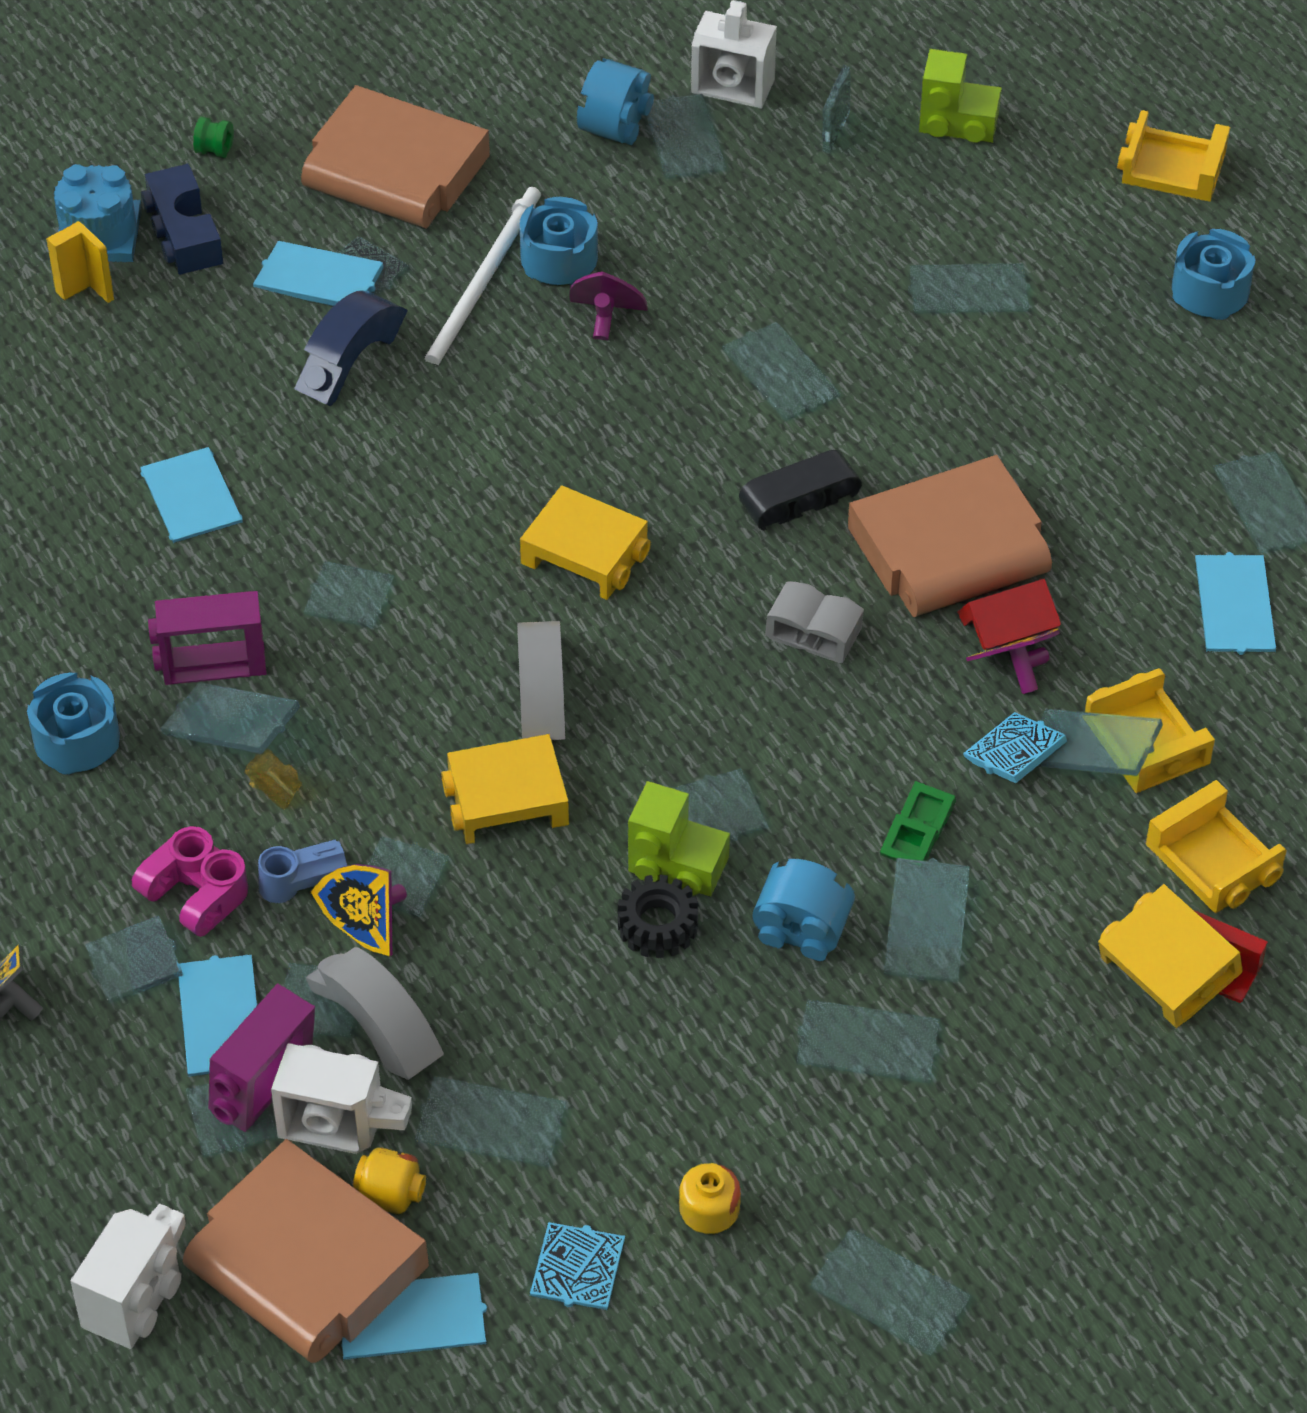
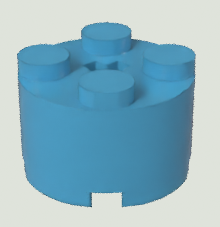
M602 58L603 61L597 60L584 82L581 94L586 95L587 99L585 108L578 106L577 125L580 130L632 145L638 136V123L642 115L647 116L653 105L654 95L648 93L651 74L632 66Z
M551 197L544 199V205L535 209L531 205L524 211L520 219L521 263L526 275L547 284L572 285L576 280L589 275L594 270L598 260L597 218L587 211V206L584 203L568 197Z
M1210 229V233L1197 236L1198 231L1191 233L1180 242L1177 249L1172 280L1173 299L1176 303L1194 314L1212 317L1217 320L1225 319L1243 308L1248 301L1255 266V256H1252L1249 251L1250 245L1248 242L1233 232L1222 229Z
M63 673L45 680L33 692L34 698L30 706L28 705L27 714L35 752L46 765L56 769L59 773L72 774L101 765L117 751L120 732L114 697L106 683L94 676H91V680L78 678L77 673Z
M788 859L786 866L779 867V862L773 864L752 914L753 921L760 930L759 940L775 948H782L784 943L800 947V951L805 957L817 961L825 960L827 954L836 948L855 901L852 887L846 883L845 888H842L834 881L837 875L835 872L808 860Z

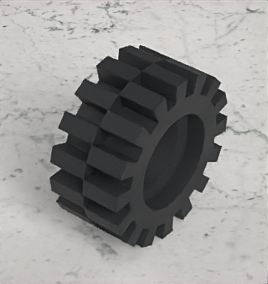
M652 875L645 876L644 885H641L638 879L631 883V890L625 888L622 892V900L619 899L618 930H620L622 941L628 940V948L633 952L638 947H641V955L645 957L649 956L650 950L656 951V958H664V950H669L671 956L679 954V945L683 949H687L690 946V938L695 939L698 927V901L696 896L692 897L693 890L688 885L682 889V881L677 878L674 879L672 884H669L668 875H660V882H653ZM660 907L670 910L674 914L675 919L665 925H651L644 922L641 916L650 908Z

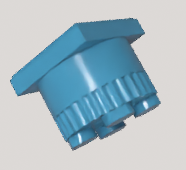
M75 164L64 170L62 180L58 181L54 191L59 226L58 232L80 221L106 246L108 261L133 262L142 207L141 200H133L129 180L126 179L125 172L116 165L108 167L100 165L83 167L82 165Z

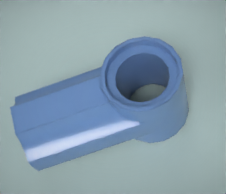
M332 840L295 851L282 846L266 849L258 860L259 893L269 902L282 903L292 899L298 890L316 886L324 876L340 867L347 866L340 842Z

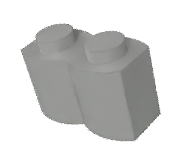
M789 581L785 583L767 615L765 635L773 641L797 649H804L808 653L843 663L862 629L864 609L851 599L824 595L809 584Z

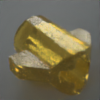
M270 749L257 754L245 769V774L251 779L249 784L253 788L263 791L282 809L289 806L296 790L298 791L303 784L298 779L297 771L290 764L285 766Z

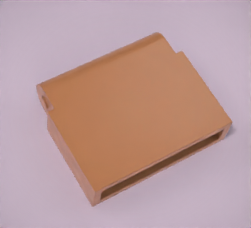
M356 85L313 138V150L304 163L301 181L305 187L427 229L440 210L449 211L490 156L489 130Z
M997 455L849 503L848 529L890 596L899 594L912 617H917L1050 572L1052 568L1050 550L1040 533L1042 521Z
M285 1139L207 1213L209 1223L191 1240L183 1255L185 1267L311 1363L323 1359L342 1341L343 1337L351 1343L429 1267L426 1241L288 1139Z

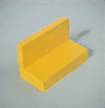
M78 221L47 238L55 292L63 300L89 286L107 303L114 300L107 249L91 231Z

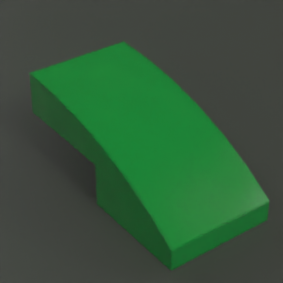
M915 781L901 814H896L880 850V855L921 870L951 815L956 803L955 795Z

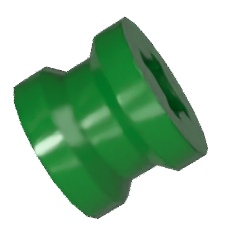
M201 116L194 130V152L203 155L207 152H214L217 157L226 158L233 143V123L226 120L215 123L211 118Z

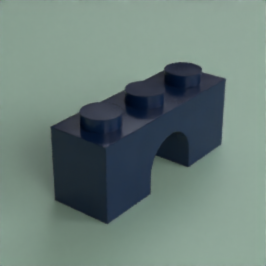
M189 163L144 174L147 190L141 191V198L146 213H154V216H151V222L156 238L164 237L165 241H162L161 245L166 263H174L179 275L224 264L221 239L210 213L190 217L202 214L199 186Z

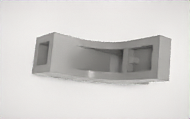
M560 621L517 623L522 739L550 734L551 740L565 739Z
M355 946L345 954L331 955L318 964L317 970L305 977L313 993L339 1003L358 1021L374 1045L383 1066L389 1072L409 1080L444 1055L430 1025L408 992L379 961L364 950Z

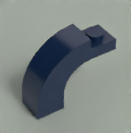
M356 291L342 298L328 311L311 335L304 349L310 355L294 389L328 406H332L336 402L348 373L360 353L368 345L376 341H382L390 345L394 341L408 310L368 291Z

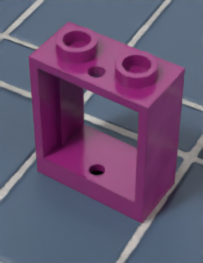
M258 591L155 601L156 618L148 619L150 644H159V646H152L154 670L163 671L165 685L267 675ZM244 629V641L183 647L172 646L171 636Z
M278 983L210 1058L208 1109L211 1110L220 1122L226 1125L233 1124L245 1133L273 1102L271 1088L287 1044L313 1045L315 1006Z

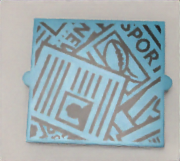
M1014 712L963 754L973 764L984 768L987 774L994 773L1017 783L1065 744L1067 738L1065 734L1045 726L1044 721L1036 722Z
M548 1222L530 1296L564 1302L566 1307L577 1304L608 1310L625 1236L591 1230L589 1225L578 1228Z

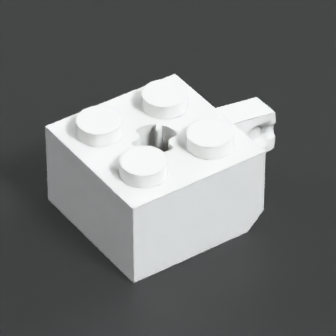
M732 0L730 8L727 9L725 15L705 11L695 31L692 43L691 93L762 108L775 80L777 26L747 20V3Z
M288 1043L271 1088L278 1138L354 1154L371 1147L377 1128L405 1130L412 1110L411 1097L380 1086L378 1061L369 1060L367 1057L359 1054L344 1055L325 1051L315 1045L300 1046Z
M159 1204L149 1216L132 1209L115 1213L70 1281L81 1328L129 1349L133 1348L140 1336L146 1338L151 1333L157 1320V1308L164 1298L171 1299L175 1295L181 1282L182 1275L179 1272L176 1246L186 1225L183 1213Z

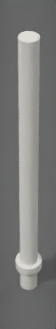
M529 187L522 199H517L513 204L511 217L425 356L426 362L436 365L440 364L520 232L522 214L531 205L535 209V205L541 197V193L537 188Z

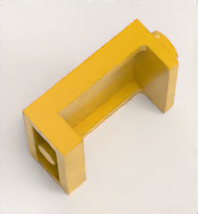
M1141 110L1137 123L1130 122L1126 136V144L1129 147H1122L1120 151L1117 169L1123 170L1122 183L1211 202L1225 158L1230 127L1215 124L1211 140L1150 128L1147 126L1149 111Z
M561 485L520 538L521 564L536 569L542 560L548 561L597 582L600 585V597L608 600L615 589L622 590L625 587L634 563L636 561L642 563L647 557L651 546V541L647 539L648 521Z
M1160 668L1148 673L1136 674L1129 680L1112 687L1100 688L1089 695L1086 701L1084 722L1135 793L1206 766L1211 762L1215 739L1206 727L1195 732L1165 693L1163 689L1165 674Z
M550 734L447 753L448 771L441 772L443 789L446 797L454 796L456 804L450 805L454 831L463 830L466 844L475 843L474 831L476 829L549 816L552 828L569 825L568 798Z
M1217 780L1150 820L1146 845L1215 914L1227 906L1232 909L1240 906L1248 898L1250 891L1258 886L1270 887L1277 882L1284 871L1283 864L1287 851L1281 844L1269 850L1225 808L1228 790Z
M1165 884L1154 893L1148 892L1136 902L1133 911L1123 920L1114 921L1109 924L1098 940L1101 959L1107 964L1113 961L1162 1006L1163 1016L1175 1028L1189 1020L1242 973L1240 952Z

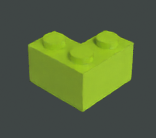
M930 49L923 76L919 132L927 133L934 137L949 136L967 139L970 142L985 141L993 143L1002 87L966 83L967 54Z
M647 781L628 820V871L634 873L643 881H645V876L652 875L653 882L660 881V875H668L669 884H672L674 879L677 878L682 881V889L688 885L693 890L692 895L700 893L711 897L729 858L730 833L689 821V793Z

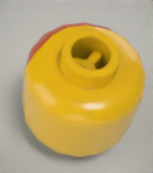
M379 1147L373 1149L369 1156L362 1155L354 1175L353 1188L386 1212L401 1214L408 1209L411 1201L417 1203L421 1201L426 1185V1175L419 1174V1162L414 1155Z
M705 1163L691 1168L683 1176L679 1187L680 1215L686 1225L700 1233L717 1234L729 1229L737 1220L740 1212L741 1191L740 1183L731 1170L719 1164Z

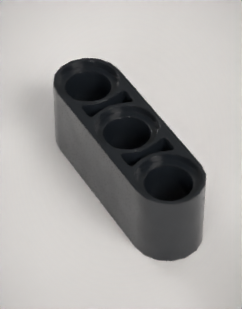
M830 450L750 480L740 490L739 500L758 528L765 531L767 530L766 526L777 522L781 525L803 516L801 514L811 509L818 511L839 503L838 499L848 495L855 497L861 490L862 481L839 450Z

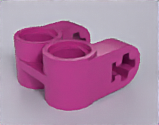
M193 826L185 827L175 832L168 841L141 863L132 878L133 889L149 901H157L178 882L196 886L199 890L183 906L179 921L184 927L199 937L205 936L237 908L248 894L247 875L243 858L232 850L218 849L213 845L212 836L207 830Z

